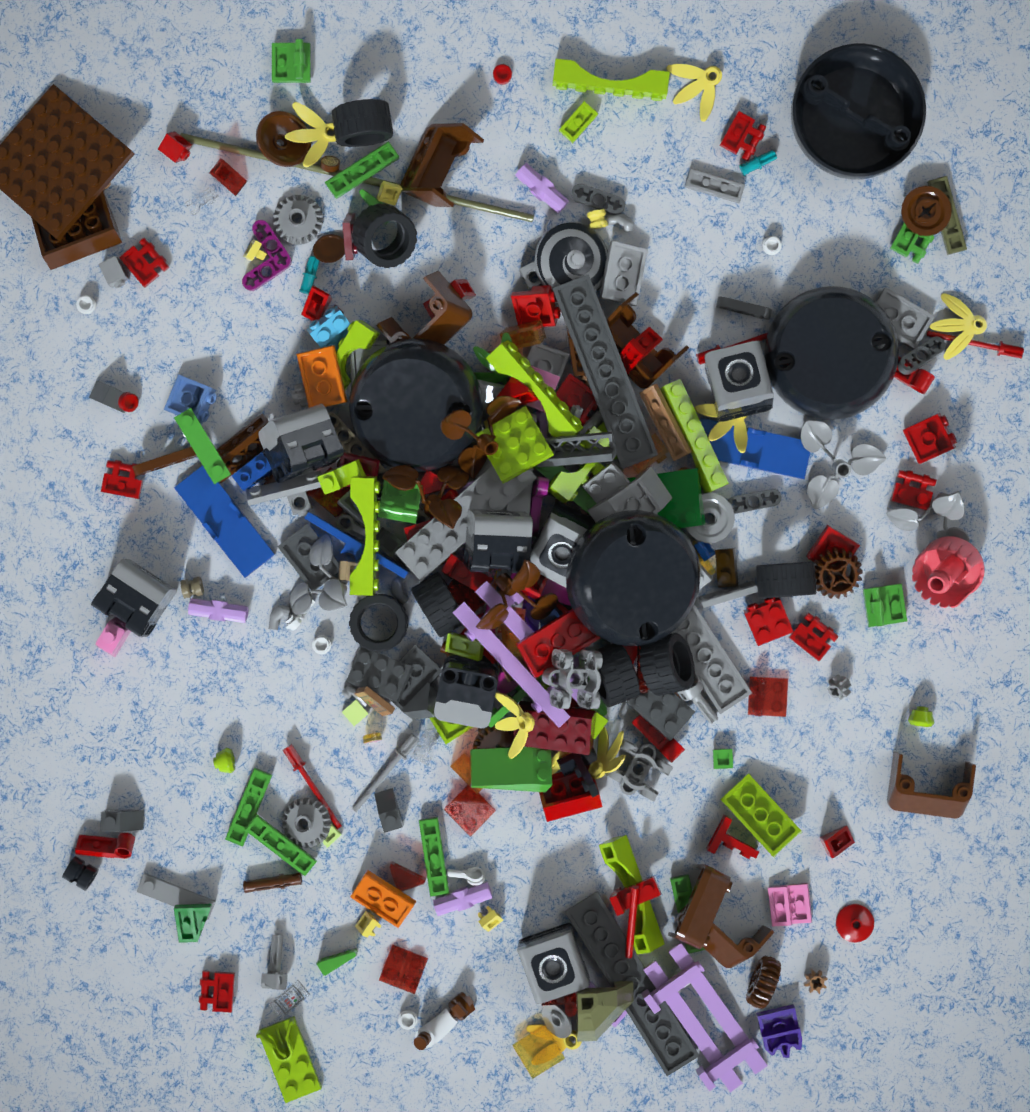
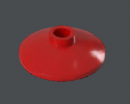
M850 904L839 911L836 917V929L839 935L846 941L853 943L862 942L873 932L874 918L866 907L860 904ZM855 921L859 922V926L857 928L853 927V923Z

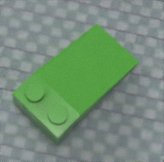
M523 747L521 752L513 759L508 756L510 748L470 750L471 788L546 792L552 786L551 750Z

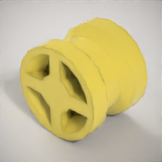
M604 209L587 213L591 229L608 226V222L605 220L606 211Z

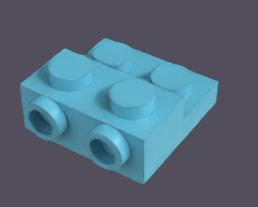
M335 306L334 308H329L319 320H314L306 330L321 348L335 345L337 352L339 349L338 344L348 334L349 331L347 329L351 323L340 309Z

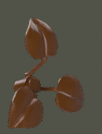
M499 396L488 404L486 412L489 415L487 421L490 435L481 434L478 437L467 428L471 423V416L465 410L453 411L441 421V431L447 438L452 440L460 439L466 431L477 440V444L474 447L465 448L458 458L459 466L471 478L474 479L487 459V455H493L498 450V444L494 440L496 436L494 435L492 422L495 424L514 413L521 403L517 398Z
M399 465L389 469L383 475V479L399 490H411L417 484L422 503L425 504V515L435 517L444 525L454 529L462 514V506L453 499H444L442 501L441 496L447 485L451 489L457 490L463 488L468 483L469 474L461 469L460 466L446 465L441 467L437 475L438 479L444 482L438 495L431 494L427 498H425L420 480L417 479L418 471L407 465Z
M524 560L520 571L514 579L508 573H502L497 577L495 583L501 589L499 594L502 597L503 604L499 603L491 608L476 627L486 630L495 629L506 620L509 612L506 610L508 604L505 595L512 596L517 592L535 607L530 613V616L535 620L544 619L552 613L558 603V596L554 593H548L536 604L521 592L525 588L532 587L540 577L538 567L532 562Z

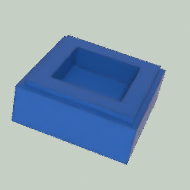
M699 541L694 545L704 562L715 555V551L710 543Z

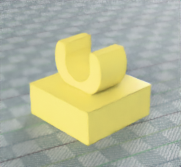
M383 181L376 198L380 202L395 206L402 187Z
M252 240L243 257L250 261H253L254 257L263 261L267 254L259 250L262 245L260 242Z
M486 906L488 914L484 916L479 912L480 920L478 922L482 928L489 932L501 923L503 919L495 910Z
M367 911L364 912L355 925L360 934L366 938L369 935H376L373 932L375 926L381 927L375 917Z

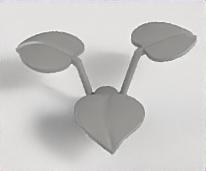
M807 420L802 426L800 437L804 448L812 453L822 448L833 460L832 470L834 474L829 475L827 478L824 475H817L808 482L807 494L814 509L824 507L837 496L839 484L837 481L831 480V478H838V476L841 478L847 477L851 472V467L859 475H868L886 460L885 455L870 444H858L851 450L853 459H849L848 463L842 459L837 460L824 446L832 439V430L826 423Z
M959 491L952 494H938L933 503L930 504V507L919 517L918 512L909 507L891 509L886 513L895 526L902 530L912 531L919 527V521L923 520L933 509L936 515L944 517V530L937 532V539L945 536H955L968 542L970 541L968 534L963 529L958 527L948 529L947 518L959 520L964 515V501Z
M329 534L323 535L313 544L309 557L311 564L314 566L319 565V568L331 580L325 582L322 590L309 591L307 583L297 585L289 599L291 613L297 615L306 613L311 607V594L313 593L320 594L319 605L324 610H337L347 606L344 597L347 592V586L332 576L323 566L328 565L333 556L332 540Z

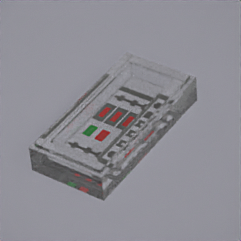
M297 980L270 1002L268 1006L281 1020L310 996V993Z

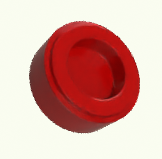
M505 64L497 65L493 70V78L496 83L505 85L510 82L512 71Z
M130 392L123 393L118 400L119 407L126 412H133L139 404L138 397Z

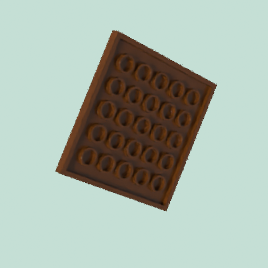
M53 84L0 144V190L59 241L135 153Z

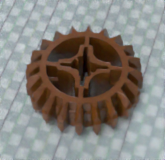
M834 547L832 553L829 549H826L825 556L820 553L821 559H814V562L817 564L815 566L816 590L818 592L821 591L823 596L828 594V597L832 599L835 595L837 599H840L841 594L847 597L848 591L854 593L853 587L859 588L857 581H862V577L859 576L863 573V570L860 568L862 564L860 561H857L858 557L856 555L852 556L853 553L848 550L846 552L844 548L838 551ZM848 563L850 564L849 577L845 574ZM824 570L828 572V576L826 577L827 581L825 583L823 582ZM832 571H833L834 573H835L836 571H837V572L839 571L841 575H839V574L836 575V574H835V576H834V574L832 573Z
M766 955L758 961L747 989V1003L761 1009L769 1004L781 975L780 961Z

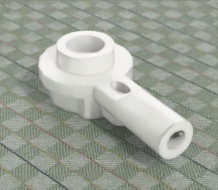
M313 599L311 607L315 604V601ZM292 613L285 622L287 624L285 627L294 631L307 614L294 615Z
M472 867L462 871L447 870V876L466 879L471 885H480L485 880V873L479 867Z

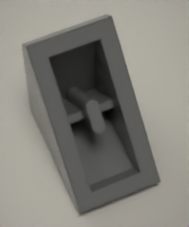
M96 381L89 398L125 413L118 405L119 397L125 392Z
M427 683L401 711L412 720L435 717L434 708L438 690Z

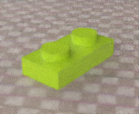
M584 101L563 124L559 132L573 144L595 120L598 113Z
M450 632L447 634L445 652L480 661L483 658L484 647L477 639L472 642L465 635Z

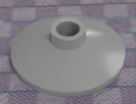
M555 1003L545 1004L542 1008V1018L546 1027L555 1036L567 1038L572 1032V1024L567 1013Z

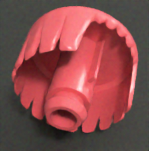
M955 536L940 537L928 544L915 559L912 567V580L916 581L915 589L917 592L922 591L921 597L924 600L931 598V605L940 603L939 606L942 608H947L948 606L955 608L981 585L985 573L984 562L979 551L968 541Z

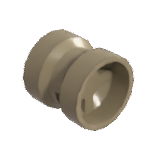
M201 577L180 581L184 599L191 598L192 595H204Z

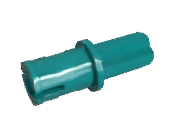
M770 150L758 157L755 155L749 161L739 164L743 176L754 170H761L762 166L776 160V152Z
M315 256L309 257L305 273H302L304 277L299 292L307 295L310 293L314 280L317 279L316 273L320 261Z

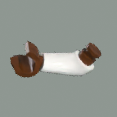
M464 992L459 993L448 1003V1007L419 1028L415 1035L414 1046L419 1050L431 1047L444 1038L459 1020L462 1021L471 1014L475 1007L473 1005L474 1001L470 996H466Z

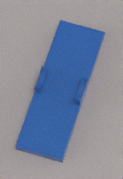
M701 417L699 419L707 437L713 427L719 422ZM732 426L723 437L710 441L720 462L805 479L810 452L804 448L801 439L746 427L748 436L747 447L744 453H740L734 441V426Z
M203 465L174 487L200 520L202 526L208 531L213 540L218 543L244 578L248 577L276 555L219 482L213 483Z
M307 513L304 519L346 543L340 552L341 554L351 553L354 555L356 563L360 562L365 548L363 543L315 514ZM376 552V559H379V564L404 579L408 577L409 571Z

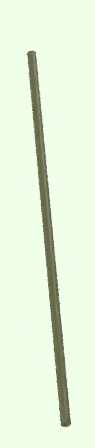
M184 133L180 134L189 143L269 161L261 151ZM303 162L297 166H293L296 168L318 172L330 176H335L336 174L343 171L338 170L336 172L330 173L324 171L320 167V165L313 164L309 167H304ZM370 177L362 183L380 187L381 183L386 180ZM446 195V198L455 205L533 223L534 215Z

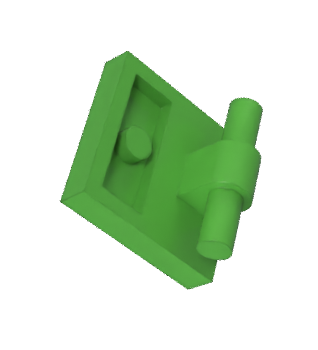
M296 39L295 43H272V82L311 83V44L303 43L302 39Z
M384 479L378 517L416 524L421 500L418 485L416 484L411 490L403 491L393 487Z
M902 584L862 589L868 627L907 622Z

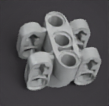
M554 649L552 652V664L554 667L547 668L542 674L543 682L546 685L555 687L550 691V704L559 709H569L572 693H574L572 689H578V705L586 709H598L600 706L598 690L601 684V675L598 670L602 667V654L599 651L583 649L579 653V666L573 667L572 651ZM556 673V679L552 682V675ZM574 673V680L570 682L571 675Z
M623 739L620 749L633 756L625 771L617 769L605 774L620 782V789L624 794L632 795L638 790L644 797L655 801L659 792L643 783L646 775L652 766L654 769L669 776L673 767L656 757V749L652 744L643 743L638 748L636 745ZM646 747H650L652 749V755L649 756L648 754L643 753V749ZM641 764L643 771L640 774H635L633 772L634 765ZM624 783L632 788V790H625L623 788Z

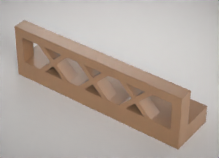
M654 384L641 391L639 394L673 461L690 454L692 451L658 384Z

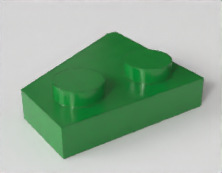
M212 904L175 905L174 915L179 943L198 942Z

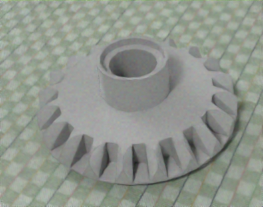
M293 195L280 201L273 215V224L277 234L284 241L301 245L312 241L318 236L323 225V214L318 204L310 197ZM295 215H302V220L299 223L293 222Z
M714 493L702 494L704 516L706 513H711L714 521L703 526L689 527L687 530L698 541L715 543L723 540L731 532L735 521L734 510L724 497Z
M300 798L293 801L284 811L282 818L284 835L302 848H311L322 843L328 836L331 828L328 810L321 802L313 798ZM302 819L308 821L307 828L302 826Z

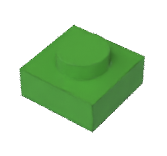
M732 748L712 749L713 769L733 768Z

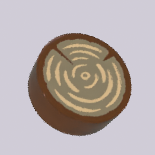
M324 156L321 159L320 167L326 172H336L340 168V160L334 156Z

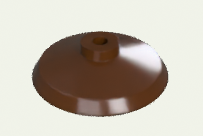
M335 234L320 237L313 246L314 256L324 263H333L340 260L345 255L344 239Z

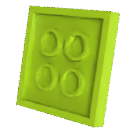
M526 406L492 425L494 435L496 436L494 440L498 444V450L495 454L487 455L503 484L554 456ZM489 427L477 433L476 435L478 437L481 434L490 435Z

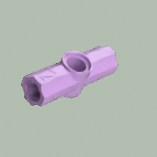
M527 163L515 174L537 199L544 201L557 214L568 204L569 200L554 188V184L545 176L538 174Z
M191 598L188 614L209 617L208 619L229 620L246 623L248 607L228 604V602L218 600L207 601Z
M488 882L470 888L463 887L451 892L452 894L433 899V904L437 916L455 910H466L473 907L474 904L490 900L493 897Z

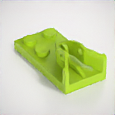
M749 773L720 799L774 858L797 835L802 833L801 829Z
M295 1016L258 1030L256 1037L261 1039L285 1103L322 1089Z

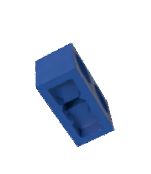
M261 452L234 473L232 477L240 488L246 492L247 489L254 487L272 473V469L266 455Z

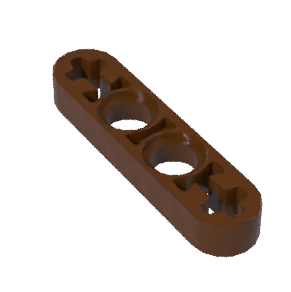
M189 447L134 465L132 468L135 476H140L195 458L197 455L193 448Z

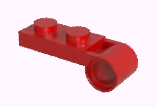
M905 363L904 365L906 367L911 366V363ZM897 366L894 378L917 392L925 394L935 376L924 369H917L913 373L905 375L898 370Z
M638 715L631 722L671 763L685 751L674 738L671 741L666 739L641 715Z
M120 833L118 838L79 834L75 854L127 859L132 855L135 837L130 833Z

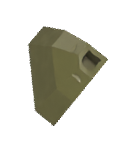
M614 981V987L585 988L576 992L577 1042L597 1041L634 1001L633 981Z

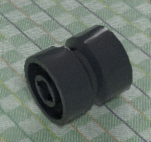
M75 856L65 869L62 878L70 883L75 881L77 887L86 891L94 881L99 869L91 864L86 866L84 860Z

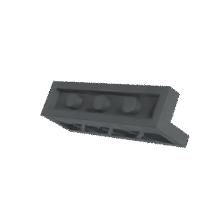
M613 432L545 438L547 443L555 447L553 450L554 456L537 466L539 468L613 461L617 454ZM601 438H609L610 447H603L598 441ZM581 440H587L593 445L585 449L579 443ZM563 442H569L574 447L571 450H565L560 445Z

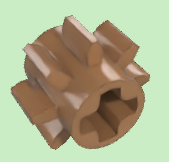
M811 969L809 975L804 974L807 981L803 985L806 987L810 986L808 990L810 993L816 990L820 994L822 988H827L824 981L828 979L826 976L821 977V970L816 973ZM813 979H814V980L818 979V980H819V983H818V984H817V983H814V984H813L811 981H812Z

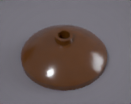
M275 111L267 114L259 122L256 129V141L262 154L272 163L282 167H293L302 163L311 148V142L298 143L285 138L287 133L307 129V127L298 117L284 111Z

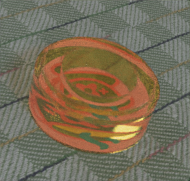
M380 732L364 735L362 737L363 743L382 740V735Z

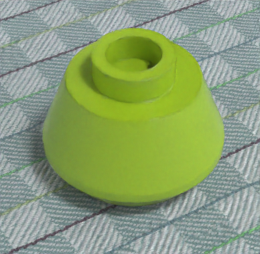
M917 706V709H913L908 718L911 725L932 727L935 721L932 711H928L929 707Z
M226 747L216 753V757L213 758L215 769H219L220 772L233 773L236 766L232 749Z

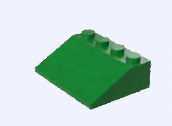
M698 468L658 473V477L672 496V499L657 514L672 521L680 529L706 525ZM630 477V478H627V479H628L630 482H632V481H634L636 478H635V477Z

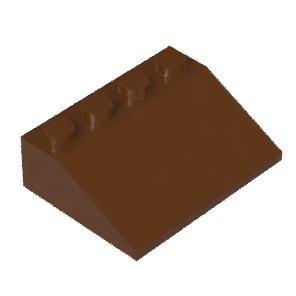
M104 191L100 193L59 241L32 218L41 255L50 270L122 243Z

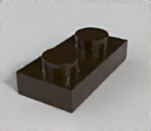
M736 549L715 550L718 588L739 586Z

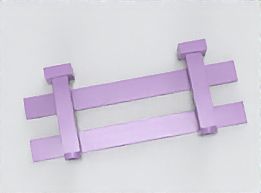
M488 581L484 582L475 591L490 609L499 603L503 604L502 597ZM516 592L512 596L505 595L508 604L506 610L509 614L503 623L521 641L534 633V631L511 607L512 604L516 606L524 600ZM463 602L452 612L468 629L464 633L466 637L472 642L477 639L533 699L534 702L531 706L537 713L544 711L558 728L570 718L564 709L553 707L550 704V691L555 687L549 686L545 690L491 630L478 629L476 627L488 611L479 618ZM576 656L573 657V667L579 666V657ZM574 673L571 675L570 682L574 680ZM572 689V691L574 692L572 693V697L577 702L578 689Z
M680 942L668 952L682 971L669 979L656 960L643 970L656 989L651 993L646 989L641 994L654 1014L661 1010L659 1005L666 1001L710 1063L709 1067L704 1069L701 1065L696 1069L698 1076L707 1089L711 1091L715 1088L714 1081L720 1078L727 1089L732 1092L743 1084L733 1070L735 1066L745 1060L756 1075L768 1065L756 1050L759 1046L753 1038L749 1040L702 972L705 970L700 962L697 961L695 963ZM689 983L692 984L735 1045V1048L724 1056L678 993L679 990Z

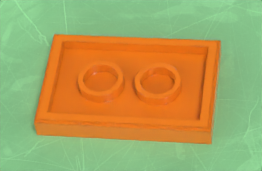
M335 345L296 354L309 408L319 404L328 407L347 402Z
M367 870L350 896L397 928L400 927L416 903V900Z

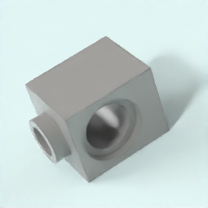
M114 256L98 264L110 287H122L126 284L125 281L129 280L118 257Z
M535 261L519 268L528 291H531L532 286H543L540 280L532 283L528 279L529 275L537 274Z
M307 491L287 496L293 515L303 517L307 515L309 510L313 509ZM302 497L305 500V505L302 508H297L295 501Z

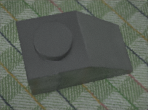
M382 527L376 535V540H379L380 543L379 549L406 567L407 565L395 553L405 542Z
M393 788L375 793L377 810L384 833L402 828L404 823Z
M105 809L101 812L100 831L124 832L143 830L144 810Z

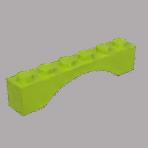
M555 58L552 86H555L558 90L572 88L577 92L590 90L600 95H604L607 92L613 93L617 97L632 95V98L635 99L650 97L653 101H662V99L667 97L670 72L649 70L633 79L622 81L607 80L590 74L573 60Z
M507 340L486 357L498 373L518 379L535 393L545 410L549 433L553 437L577 435L584 428L579 418L573 416L569 411L567 404L560 401L556 396L554 389L543 381L542 375L530 366L529 360L518 352V348L514 343Z
M678 379L664 385L660 390L692 451L691 454L695 468H698L700 485L704 493H710L729 484L682 380Z
M353 476L350 479V498L357 505L362 515L366 535L365 548L361 560L350 575V595L373 596L379 590V579H376V571H379V559H376V552H379L380 543L379 540H376V532L380 530V522L377 521V513L380 512V501H377V493H380V482L377 481V477Z
M627 835L613 837L599 844L605 864L617 874L624 888L643 881ZM650 900L637 906L634 948L637 954L651 953L665 943Z

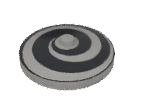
M574 222L563 223L547 231L540 239L535 252L536 273L543 286L551 285L552 288L589 274L596 292L602 285L608 250L599 234L590 227Z

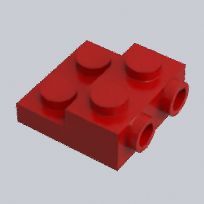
M551 285L532 286L531 291H518L511 294L519 328L556 326L558 318L561 317V311L555 305L557 300Z
M569 374L557 390L556 396L560 401L567 404L569 411L573 405H579L580 408L584 409L579 419L581 425L584 426L590 418L587 414L591 409L595 411L597 404L591 389Z
M938 413L903 429L918 464H922L956 448L955 443H957V439L953 432L949 433L946 427L949 426V422L945 415L941 416Z
M780 597L766 598L764 602L760 604L752 603L743 610L758 646L794 632Z

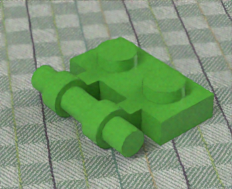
M903 223L890 249L904 257H908L910 251L913 252L915 255L912 261L919 264L921 258H924L927 253L926 249L929 243H932L935 237L934 235L919 236L916 233H912L909 228H906V224ZM921 237L923 240L920 246L914 245L917 238Z

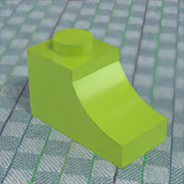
M358 459L326 471L317 478L326 495L349 485L351 477L366 475Z

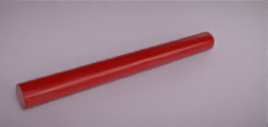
M633 885L631 888L625 949L626 958H632L639 896V886Z

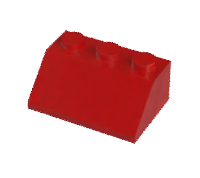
M575 771L566 776L562 772L553 774L552 786L546 792H539L547 822L603 807L600 794L592 798L589 791L585 792L581 784L583 779L582 777L578 778Z

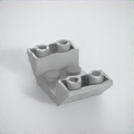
M649 466L635 476L636 479L607 500H601L587 511L595 523L611 514L627 510H643L656 514L672 499V496L652 466Z

